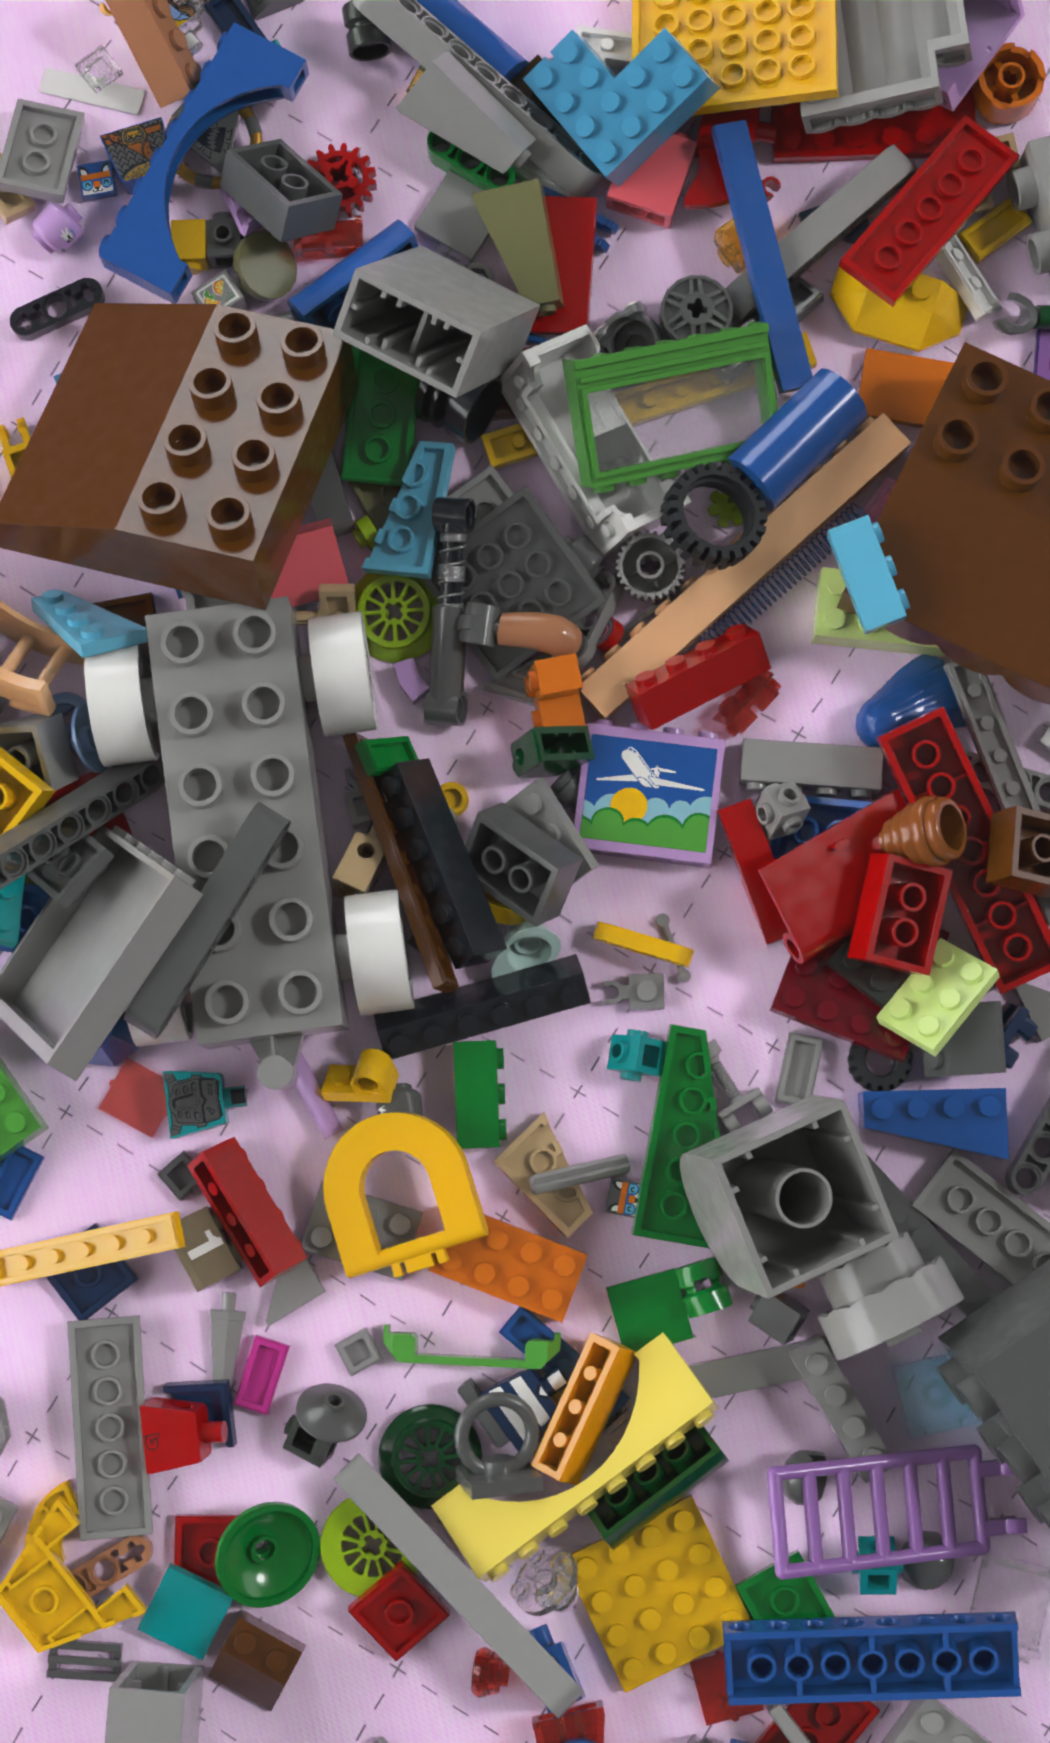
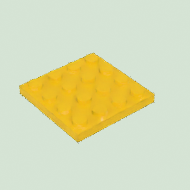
M692 1494L674 1503L615 1550L601 1538L563 1557L567 1570L625 1693L723 1646V1621L751 1620Z

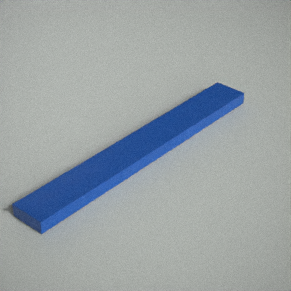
M746 120L714 125L710 130L760 322H768L769 332L767 333L772 369L778 392L783 394L797 391L813 376Z

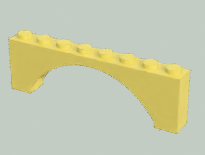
M663 1332L634 1353L639 1360V1383L631 1419L614 1452L587 1479L557 1495L522 1502L499 1501L488 1498L472 1500L459 1484L431 1505L478 1579L485 1582L489 1580L495 1582L504 1577L510 1571L508 1567L518 1558L525 1560L532 1556L540 1548L538 1543L548 1536L554 1538L568 1528L567 1522L577 1514L584 1516L598 1505L596 1501L606 1492L613 1494L620 1490L627 1483L626 1477L636 1470L643 1472L656 1462L654 1456L665 1448L668 1451L676 1448L685 1440V1433L695 1426L697 1429L702 1428L715 1417L713 1412L719 1409V1407L671 1340Z

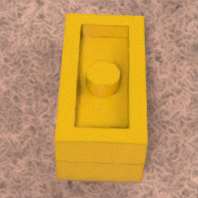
M365 1049L361 1052L357 1065L330 1064L321 1094L324 1101L391 1103L392 1093L396 1087L399 1073L388 1054L379 1049Z

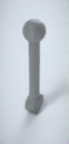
M651 604L645 610V612H643L634 622H632L624 630L623 636L618 644H620L639 623L645 621L649 616L654 614V611L656 610L658 605Z
M664 913L659 914L656 917V924L662 928L666 940L675 943L668 926L670 923L669 916ZM676 965L678 969L677 979L682 983L688 982L691 978L690 972L684 967Z

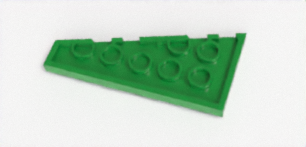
M669 1024L661 1077H659L631 1234L635 1236L709 1248L700 1231L685 1193L680 1172V1157L692 1149L721 1137L720 1129H718L717 1106L713 1092L706 1030Z

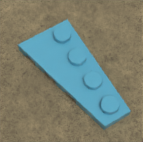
M419 441L402 478L403 485L398 496L393 498L388 511L390 513L383 529L379 528L374 539L375 546L372 553L364 561L362 569L365 573L425 579L432 578L440 532H436L432 525V506L437 497H447L456 451L453 443Z
M54 589L43 592L42 596L31 598L32 611L82 658L148 642L146 627L68 592Z

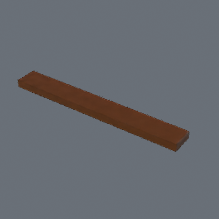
M358 733L346 734L342 736L431 985L433 989L449 994L459 989V985L433 913L421 888L412 861L408 856L406 846L395 823L387 799L382 791L378 780L380 776L368 777L354 746L367 738Z

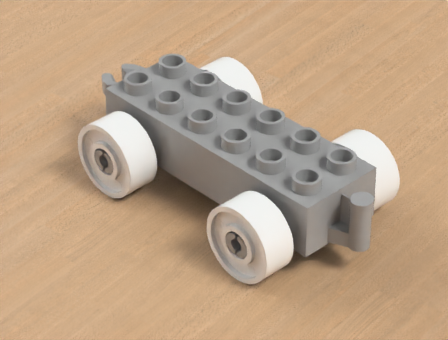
M180 590L186 601L187 610L145 615L151 668L143 643L84 658L87 706L99 759L104 767L158 760L161 745L175 866L196 880L192 887L201 892L245 819L258 802L289 819L291 824L161 1035L154 1039L128 1023L132 1040L137 1047L191 1040L194 1033V1023L197 1045L204 1048L212 1049L250 1043L261 1062L256 1072L259 1082L269 1089L285 1091L291 1089L297 1083L299 1077L297 1064L305 1036L349 1030L343 981L353 980L357 1005L361 1016L415 1008L405 921L397 889L345 896L344 910L347 933L337 934L307 702L317 701L325 737L378 730L374 684L363 615L361 611L308 618L310 655L301 656L296 614L288 596L271 598L267 609L263 610ZM131 1002L129 1003V1005H128L127 1008L125 1009V1013H126L128 1007L130 1006Z

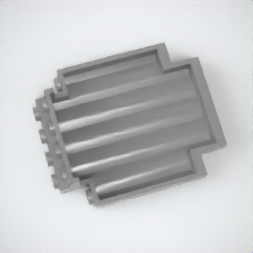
M837 0L839 97L800 102L801 117L806 134L825 133L839 126L860 125L874 118H891L907 111L927 110L942 104L943 96L938 68L957 67L973 60L964 0ZM789 104L774 105V106H785V105H789Z

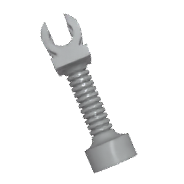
M715 1039L708 1042L713 1076L715 1075L716 1081L724 1093H727L728 1099H730V1105L716 1113L728 1133L742 1127L733 1111L751 1101L761 1118L771 1113L773 1109L759 1087L746 1095L740 1094V1091L732 1082L733 1080L730 1079L731 1076H728L729 1073H726L727 1070H724L725 1067H722L723 1064L719 1061V1054L722 1051Z

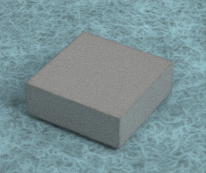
M367 1327L334 1344L350 1376L383 1359Z

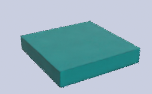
M170 1562L137 1630L203 1661L233 1599L226 1593L223 1587Z

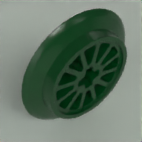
M435 1404L419 1405L410 1408L398 1415L389 1424L382 1436L378 1452L381 1476L408 1505L421 1509H433L431 1505L459 1485L456 1475L450 1480L441 1469L445 1467L456 1472L455 1465L446 1462L445 1459L459 1458L457 1452H444L455 1443V1427L461 1415L451 1408ZM471 1425L469 1444L473 1453L482 1460L481 1443L474 1427ZM431 1427L440 1429L434 1442L430 1441L429 1429ZM424 1428L427 1442L422 1443L415 1434V1431ZM444 1432H448L453 1436L442 1446L439 1445ZM411 1436L419 1448H414L404 1442ZM404 1449L416 1456L400 1458L399 1454L400 1450ZM433 1449L437 1450L436 1456L439 1463L436 1465L434 1463H429L427 1466L423 1465L424 1456L421 1453L424 1450L429 1453ZM417 1463L406 1473H403L400 1467L402 1464ZM418 1470H422L416 1484L408 1479ZM438 1472L446 1484L436 1487L434 1473ZM427 1473L430 1474L431 1488L421 1487Z

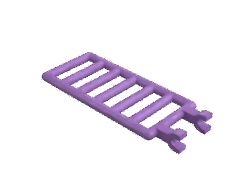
M976 1444L770 1467L767 1471L775 1574L779 1579L784 1580L985 1555L990 1551L989 1536L1028 1533L1026 1518H1016V1516L1012 1515L988 1519L984 1477L1014 1474L1006 1463L1001 1465L997 1459L982 1461L981 1448ZM968 1460L975 1541L957 1543L950 1462ZM935 1463L942 1545L924 1547L917 1465ZM902 1467L909 1549L891 1551L884 1469ZM869 1471L876 1553L857 1555L850 1473ZM827 1475L836 1476L842 1557L823 1559L816 1479L818 1476ZM802 1478L809 1561L789 1564L782 1480Z

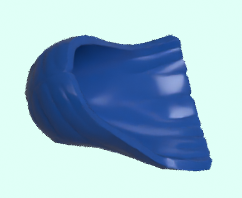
M921 655L899 669L859 710L856 716L855 728L860 740L868 747L880 748L876 740L877 736L938 707L945 708L954 728L966 727L964 717L944 669L945 662L936 656Z

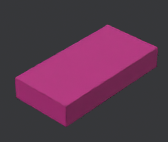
M255 1335L233 1403L234 1405L264 1415L269 1414L291 1345Z

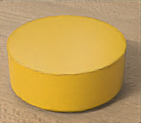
M456 782L442 784L441 789L448 806L454 811L456 817L461 816L469 805V796L466 789Z

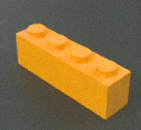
M590 1333L530 1466L559 1482L574 1485L580 1483L636 1359L634 1353L636 1351L611 1338Z

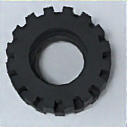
M852 1044L849 1049V1055L847 1056L849 1073L853 1076V1080L866 1090H893L905 1082L909 1077L910 1071H912L913 1054L910 1052V1049H908L905 1060L903 1062L894 1060L892 1070L883 1076L876 1075L867 1068L865 1063L868 1052L867 1048Z

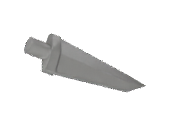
M222 1292L221 1309H210L213 1380L230 1379L231 1387L246 1311L235 1310L237 1293Z

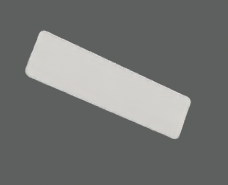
M48 67L44 69L39 87L41 93L135 115L140 112L145 94L143 89Z

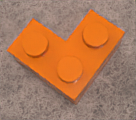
M576 653L535 660L527 672V677H524L527 698L533 697L536 710L531 711L533 728L586 726L579 695L583 689Z

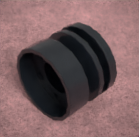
M497 377L455 398L421 381L414 402V413L418 419L430 422L431 426L435 428L444 427L447 434L465 443L472 444L481 437L493 420L502 396L503 384L501 379Z

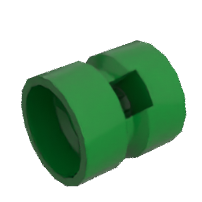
M714 1256L674 1269L679 1289L685 1290L687 1293L683 1301L689 1318L706 1315L733 1305L728 1286L720 1282L724 1274ZM708 1277L711 1286L696 1290L694 1282Z

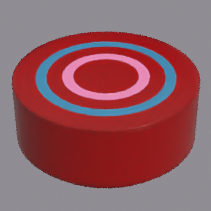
M613 617L610 618L596 645L597 649L603 653L618 645L623 636V625Z

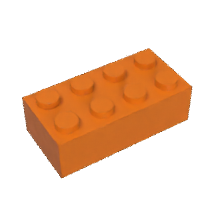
M486 1214L484 1216L489 1230L487 1236L446 1248L449 1256V1261L439 1264L436 1253L434 1254L436 1265L429 1267L428 1271L563 1323L588 1256L587 1253Z

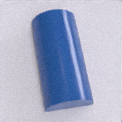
M416 0L509 82L529 63L458 0Z
M397 219L287 300L288 306L296 320L334 329L355 269L418 247L415 234L401 220Z
M821 368L728 457V460L734 469L737 468L742 471L741 480L748 476L753 481L749 486L751 490L759 488L762 494L758 497V501L765 500L766 508L764 511L771 512L866 420V406L858 392L847 380L831 370Z

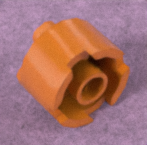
M1012 42L1003 44L972 85L975 107L988 123L999 125L1001 123L1018 122L1029 115L1038 102L1043 90L1046 73L1042 60L1032 49L1029 52L1022 47L1015 46L1016 43Z

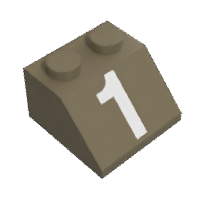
M206 1206L181 1219L186 1247L174 1250L197 1292L206 1290L244 1269L240 1262L243 1260L233 1242H229L223 1231L225 1230L210 1206Z

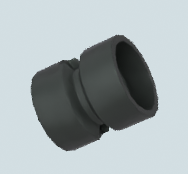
M353 0L344 4L342 14L344 26L349 29L346 35L349 56L358 61H372L390 54L392 51L390 37L365 17L354 6Z

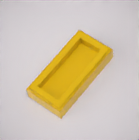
M1009 197L962 231L958 238L978 265L1030 227L1033 221L1025 210L1016 211Z

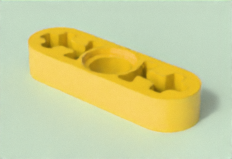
M597 921L592 939L687 968L690 967L694 950L685 946Z

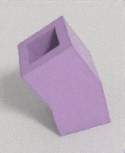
M414 658L394 663L393 667L400 688L412 704L415 705L426 696L429 686L419 675Z

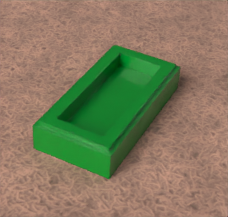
M408 736L366 739L354 745L368 777L381 776L397 762L418 760Z

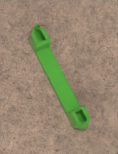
M391 1324L384 1325L383 1343L398 1362L541 1369L560 1351L561 1334L555 1332L554 1339L531 1338L525 1344V1358L418 1353V1335L415 1332H391Z

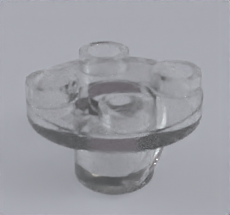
M550 1546L543 1549L540 1547L536 1553L525 1559V1564L520 1569L516 1581L511 1586L510 1595L524 1612L532 1616H542L552 1611L557 1613L567 1612L573 1608L579 1597L576 1560L572 1554L562 1547Z

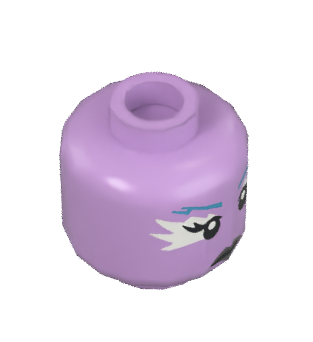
M51 202L33 220L35 231L32 235L50 254L54 251L61 254L65 253L82 237L83 229L79 221L83 217L69 203L63 207L57 202Z

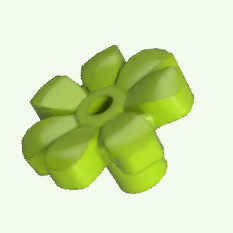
M714 490L709 497V500L714 503L707 509L709 516L716 517L719 515L717 525L722 528H726L730 520L736 527L743 524V518L738 506L728 495Z

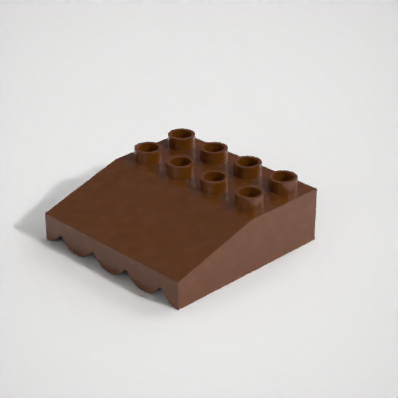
M95 303L0 501V548L266 610L359 386L352 345L333 336L334 329L219 304Z
M964 342L877 520L885 542L879 543L884 557L891 555L897 570V575L892 577L897 590L904 589L910 605V609L905 610L907 614L905 620L884 628L894 635L913 643L937 645L949 659L960 666L981 674L1001 675L1019 693L1038 702L1050 704V380ZM845 587L837 608L856 614L848 590Z

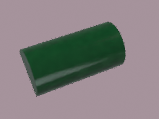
M696 1426L684 1434L686 1438L679 1446L669 1451L665 1448L654 1456L656 1462L643 1472L634 1471L625 1478L627 1483L624 1487L613 1494L606 1492L596 1500L598 1505L587 1514L603 1539L613 1550L729 1462L726 1455L704 1426L699 1429Z

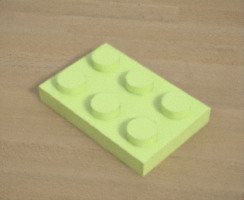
M940 938L937 941L930 976L910 974L876 1016L877 1020L882 1026L936 1057L1000 977L998 969Z

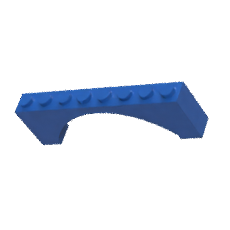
M235 22L229 32L225 31L221 35L217 44V53L212 61L208 60L204 64L200 73L201 80L196 89H191L187 93L182 113L178 119L174 118L169 124L165 142L161 148L157 147L152 153L147 173L144 177L140 176L133 187V197L127 206L123 205L116 216L115 228L110 235L104 236L98 249V256L104 268L172 304H177L192 278L188 264L181 261L178 257L172 240L169 222L171 189L176 172L184 156L206 130L238 110L266 101L287 99L293 103L309 75L306 59Z

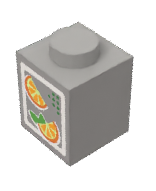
M226 270L191 292L195 304H219L243 310L248 309L244 298L248 293L242 289L239 284V278L236 276L231 279Z

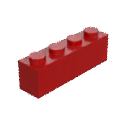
M737 624L727 628L725 634L713 640H704L698 643L695 649L684 655L670 657L665 661L664 665L655 670L639 673L634 678L635 680L625 684V688L637 720L652 731L772 668L760 632L746 624Z
M235 1137L201 1152L187 1165L260 1288L290 1272L308 1258L301 1242L294 1236L284 1219L282 1211L274 1203L264 1181L257 1175L248 1160L245 1150L240 1147Z

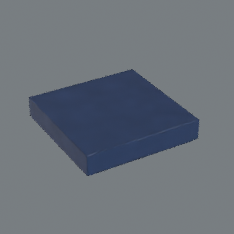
M94 1223L85 1231L98 1229L101 1227L98 1223ZM126 1260L46 1277L78 1320L89 1319L139 1280Z

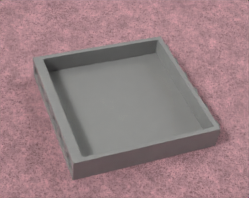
M102 825L97 828L92 836L115 856L109 862L107 870L102 875L96 877L87 886L83 896L66 910L50 897L0 970V1018L47 1065L74 1081L79 1079L203 896L201 892L192 887L196 881L194 878L117 825L112 830Z

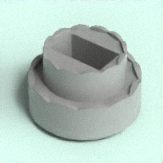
M907 1231L900 1233L899 1238L818 1275L832 1305L829 1311H824L818 1315V1320L837 1361L854 1356L885 1341L890 1348L922 1332L920 1324L950 1309L965 1298L943 1258L936 1256L930 1261L924 1262Z

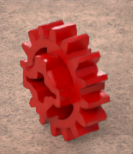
M342 143L340 150L335 151L334 146L329 144V153L324 154L318 149L316 151L317 162L308 160L307 163L343 194L337 219L340 216V212H345L348 218H352V209L356 208L362 213L364 212L363 201L372 203L373 195L370 191L377 190V182L373 179L376 177L375 167H369L371 162L368 155L360 158V149L358 147H355L352 152H348L346 143ZM356 169H358L362 174V183H360L359 179L355 177Z

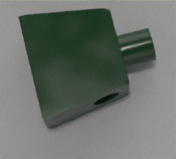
M588 725L534 727L511 743L510 747L513 758L512 767L519 778L554 777L595 759ZM560 747H564L567 752L562 753V752H561V749H560V750H558V749H559Z

